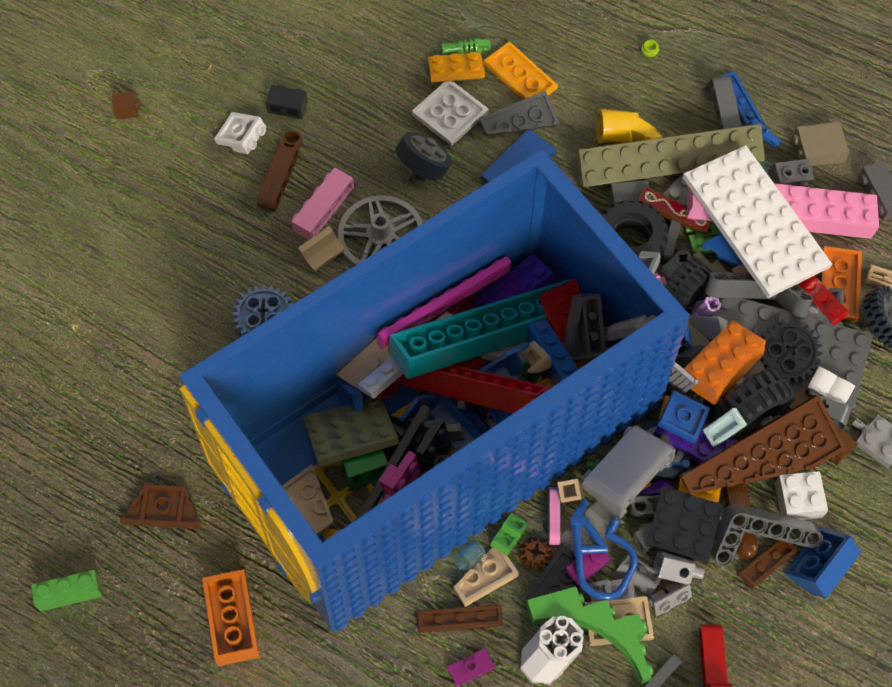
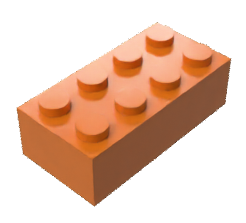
M732 321L684 368L686 372L698 380V383L691 390L715 405L764 355L766 341L737 322Z
M245 570L202 578L214 660L217 666L260 658Z

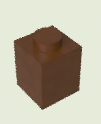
M135 92L112 94L113 111L116 119L138 117V110H141L140 99H136Z

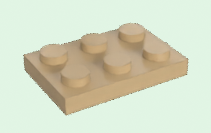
M647 596L608 600L609 606L612 605L615 610L616 618L614 620L639 613L640 619H644L647 626L644 638L639 641L654 639ZM601 601L586 602L584 606L590 605V604H594V603H597V602H601ZM587 629L590 646L612 644L599 634Z

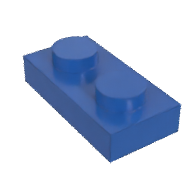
M342 378L336 379L339 397L356 412L362 410L363 395L361 391Z

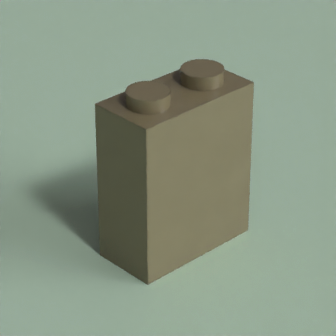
M840 122L799 126L792 136L793 145H796L797 159H809L811 166L845 163L849 154Z

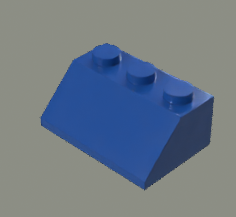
M819 527L818 530L823 535L822 543L815 548L804 546L784 573L810 594L826 599L860 555L861 551L850 535Z

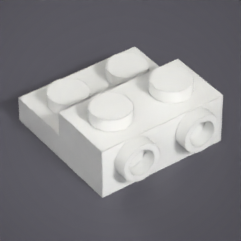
M232 112L214 140L219 145L230 146L234 152L249 154L251 150L256 148L258 138L265 134L266 126L258 116Z

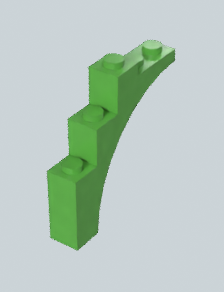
M577 587L527 600L526 607L532 626L545 624L553 616L572 618L578 626L593 631L611 642L626 657L634 669L640 685L650 681L653 670L650 662L646 663L644 654H646L645 646L642 641L639 642V640L644 638L647 626L644 619H640L639 613L614 620L616 618L615 610L612 605L609 606L608 600L582 606L585 605L584 597L581 592L578 593Z

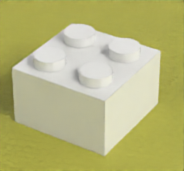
M820 472L779 475L775 482V488L781 515L800 520L822 519L825 516L828 507Z

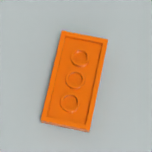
M824 246L822 250L831 261L832 266L821 272L820 282L826 288H842L845 291L843 306L848 310L849 315L842 320L857 322L860 306L862 251Z

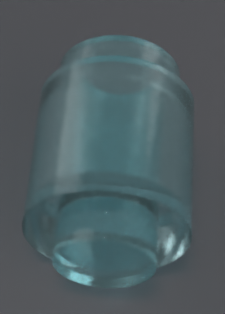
M477 541L469 542L455 555V564L460 570L463 571L465 569L469 571L483 558V555L486 553L485 549Z

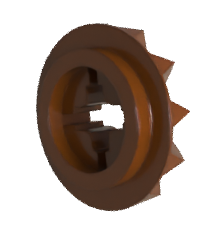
M530 537L523 541L519 548L520 561L529 569L538 570L546 567L552 557V549L548 542L540 537ZM538 546V552L541 555L538 554L535 560H533V553L530 550L533 551Z

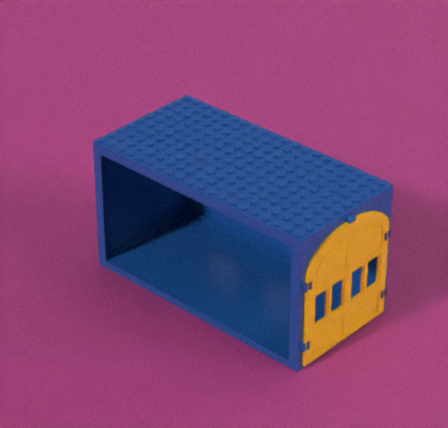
M541 149L182 373L179 377L183 387L179 389L207 463L221 481L223 489L228 496L230 495L271 552L282 573L285 576L287 575L298 592L314 606L333 633L335 630L341 631L348 625L347 622L351 619L361 617L371 605L375 607L383 601V597L387 594L392 595L400 589V585L407 581L409 583L417 577V573L423 569L424 571L430 569L439 558H446L453 548L463 546L473 534L475 536L479 535L484 531L486 525L499 521L502 517L501 515L506 511L508 513L512 512L517 508L519 502L522 500L527 501L533 497L535 491L545 489L552 479L562 477L568 468L578 466L585 456L595 454L599 450L598 447L611 443L615 438L614 436L619 433L623 434L631 424L641 422L647 413L657 411L661 407L664 392L667 390L666 386L672 374V368L675 365V359L678 356V350L684 337V331L688 326L687 322L690 315L545 151ZM534 254L554 272L559 282L576 279L581 294L590 292L601 294L603 324L605 327L637 316L640 317L644 314L646 317L655 316L653 320L628 337L609 341L610 349L458 452L452 446L449 458L379 504L385 497L383 494L377 506L356 521H354L356 519L355 514L344 499L357 489L349 491L347 486L343 490L338 491L323 472L325 468L330 466L341 467V461L318 466L303 417L311 413H319L333 407L347 405L339 397L335 380L341 377L336 374L378 337V333L382 328L390 327L399 318L410 315L417 307L425 306L432 298L440 297L447 289L455 288L464 279H470L479 270H485L498 259L501 260L507 256L511 264L516 267L530 255ZM489 284L483 289L474 293L475 296L478 297L480 294H482L484 291L490 288L491 285ZM398 384V392L391 397L382 398L388 415L401 418L417 395L415 388L404 387V385ZM362 393V395H363V400H366L367 398H369L368 396H366V395H364V394ZM471 402V407L483 420H486L487 417L481 413L478 405ZM313 464L316 476L331 495L326 500L328 508L338 505L351 524L342 530L328 528L317 536L281 486ZM377 482L366 485L369 493H371Z

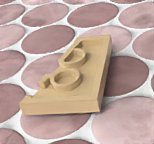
M313 464L281 486L317 536L334 524Z

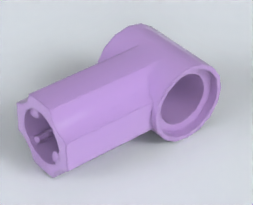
M706 297L702 301H696L690 317H711L720 310L721 303L719 298Z

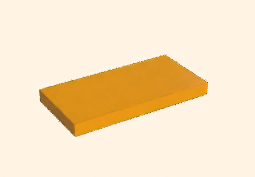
M510 41L483 60V64L522 100L543 91L550 95L558 89V84Z

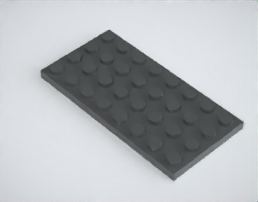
M719 298L721 303L720 310L712 316H718L727 320V326L732 321H735L762 339L764 338L761 334H769L766 329L768 326L774 329L773 324L775 322L781 326V321L784 320L786 325H788L792 319L794 325L801 321L800 327L802 328L808 325V332L814 330L812 337L819 336L816 344H822V347L817 349V351L823 352L821 356L817 357L821 360V363H814L817 368L820 366L855 385L846 402L851 411L854 410L873 334L837 324L833 326L830 322L808 316L800 318L792 315L790 311L743 298ZM785 334V339L788 342L795 341V337L792 334ZM799 340L775 362L777 364L780 363L787 355L791 354L801 345L803 341ZM770 347V352L773 355L780 354L778 347ZM800 348V356L808 357V351ZM785 361V369L793 370V364L790 361ZM810 369L812 376L809 377L805 374L804 381L798 377L796 384L790 379V386L794 391L801 387L808 394L809 391L806 388L816 371Z

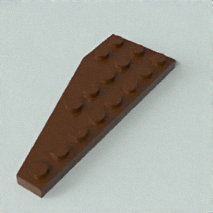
M814 395L679 475L688 494L692 495L740 483H749L778 475L814 469L847 448L820 396Z

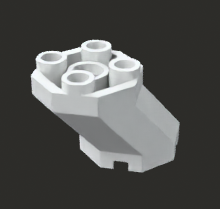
M553 616L540 627V630L522 649L520 670L531 683L550 685L563 674V671L581 653L583 642L582 629L572 618Z

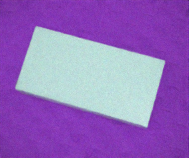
M732 408L703 429L711 445L717 447L747 424L737 408Z

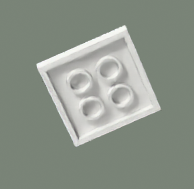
M445 81L412 110V116L450 146L454 145L479 122L480 117L488 114L487 107L453 81Z

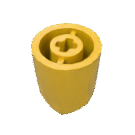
M598 109L596 136L599 144L663 137L654 126L639 117V114L636 112Z

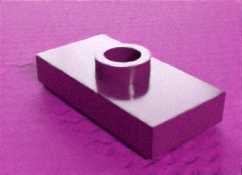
M486 648L447 667L456 687L495 669Z

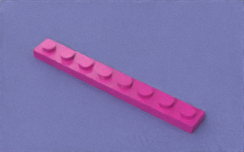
M507 256L501 260L494 261L490 267L485 270H479L475 276L470 279H464L455 288L447 289L443 295L438 298H432L423 307H417L410 315L399 318L390 327L382 328L378 333L377 345L381 350L390 345L391 334L425 324L509 273L511 261Z

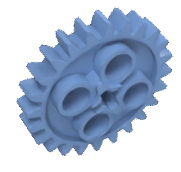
M262 285L260 290L255 286V291L253 292L247 289L248 295L241 293L242 300L236 299L237 305L233 306L234 312L232 317L237 332H241L242 337L263 324V300H266V322L293 305L291 297H287L286 292L281 293L279 287L274 291L272 285H270L269 289ZM272 304H277L275 307H270ZM252 322H258L256 325H250Z

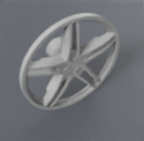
M371 196L356 202L344 213L338 227V240L345 248L344 256L353 265H357L367 259L373 245L376 248L372 255L379 251L382 244L387 246L399 239L395 233L415 221L417 226H420L423 222L418 212L407 202L392 196ZM379 201L398 204L410 213L390 220L383 213ZM372 202L376 203L378 213L375 215L373 212ZM369 203L371 224L345 225L350 215L356 209ZM344 235L369 239L363 251L364 254L361 261L348 250L344 241Z

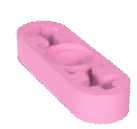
M549 487V545H560V494L558 487Z

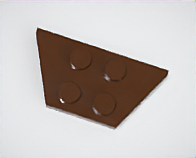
M145 484L139 492V496L131 503V508L127 514L120 519L121 525L201 528L186 486Z

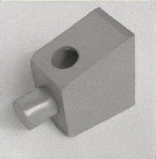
M657 550L652 567L658 578L684 584H690L692 578L702 580L705 569L696 566L693 560Z

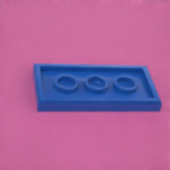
M528 129L481 175V179L488 183L541 149L552 158L556 154L557 149Z

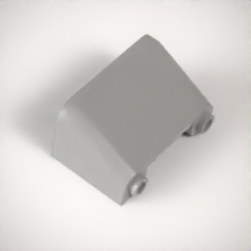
M636 425L634 427L629 426L623 433L624 437L592 471L588 470L582 477L584 480L582 488L614 515L619 517V519L627 512L626 508L634 502V498L659 471H662L664 466L668 467L673 462L676 451L666 442Z

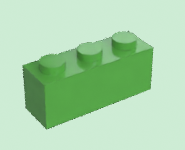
M95 570L31 584L34 605L40 612L103 597L100 577Z

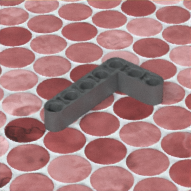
M711 272L704 291L707 295L715 298L775 299L785 309L790 311L792 315L800 318L807 316L813 300L812 296L798 284L767 298L750 273Z
M730 504L724 510L718 524L711 556L718 565H729L745 532L809 548L818 547L823 541V535L811 522L740 504Z

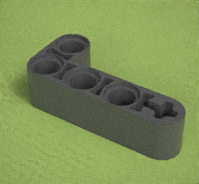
M730 76L710 78L705 85V93L708 100H713L718 128L741 126Z

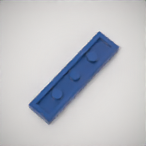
M732 71L718 76H730L742 124L748 125L753 118H756L766 127L736 72Z

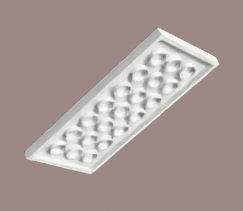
M743 146L684 173L683 179L767 298L832 266L831 261L747 146Z

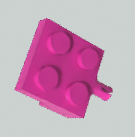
M408 451L398 467L392 464L388 466L379 479L385 495L379 504L420 477L421 468L416 454Z

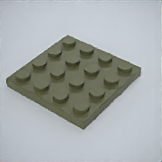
M369 397L363 400V409L357 412L347 404L341 407L330 408L327 411L311 413L303 417L319 467L399 444L398 436L382 398L373 399Z

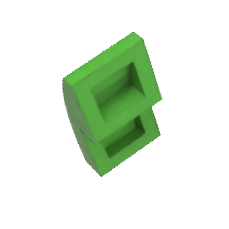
M511 513L493 538L490 546L508 556L529 523Z

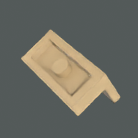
M330 226L298 247L303 258L314 271H317L345 251V248L336 238Z

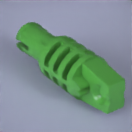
M490 39L458 40L456 43L441 44L442 55L454 53L468 54L470 52L482 53L491 49Z

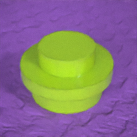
M647 40L643 43L641 51L647 57H654L659 52V46L656 41Z

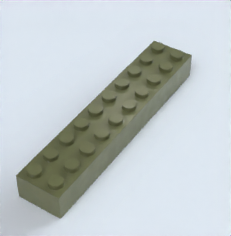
M761 124L575 149L579 186L588 187L686 173L743 146L748 147L758 162L765 161Z

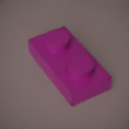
M606 553L583 554L585 580H588L610 563L611 558ZM574 561L566 567L565 571L580 586L577 579L576 562Z

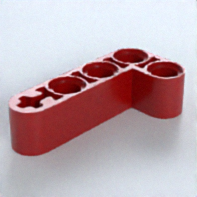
M700 624L699 644L703 687H732V684L728 683L722 624Z

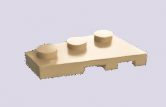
M376 338L336 375L360 390L358 383L391 357L389 353L390 345L381 350L377 345Z
M492 547L487 554L480 558L477 565L470 569L454 586V591L466 607L517 578L519 573L508 556Z

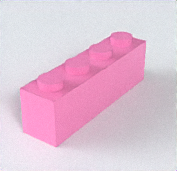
M334 168L331 173H327L323 183L315 188L313 195L304 202L300 212L294 214L291 221L293 231L308 240L317 235L353 190V178L337 168Z

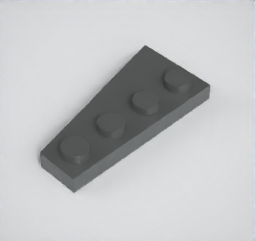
M546 91L479 118L486 136L560 125Z

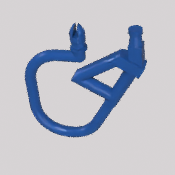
M582 499L581 504L577 507L569 521L570 528H572L577 579L581 588L588 595L599 600H613L621 596L627 589L637 568V554L627 540L615 535L620 519L618 517L616 521L615 518L617 516L612 517L609 525L606 527L605 538L621 545L627 550L630 556V565L620 586L615 591L603 593L590 587L584 577L582 556L583 554L608 553V546L590 520L583 517L589 502ZM580 528L586 529L596 545H582Z

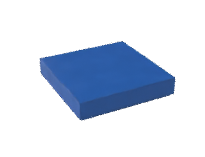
M673 390L657 426L694 444L710 408Z

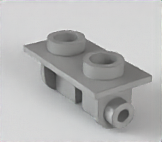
M675 582L666 587L669 594H666L662 589L651 595L648 603L651 607L654 606L655 616L667 613L671 608L680 603H685L691 598L690 584Z

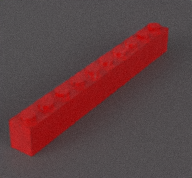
M450 365L407 379L402 374L395 380V383L404 385V387L417 388V390L429 391L432 394H441L448 398L459 399V401H468L475 405H484L491 409L496 408L503 410V412L512 413L517 412L551 389V387L457 365Z

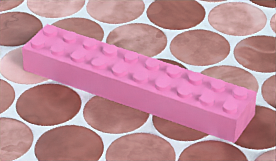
M775 184L809 232L871 239L879 228L877 195ZM687 185V218L713 221Z

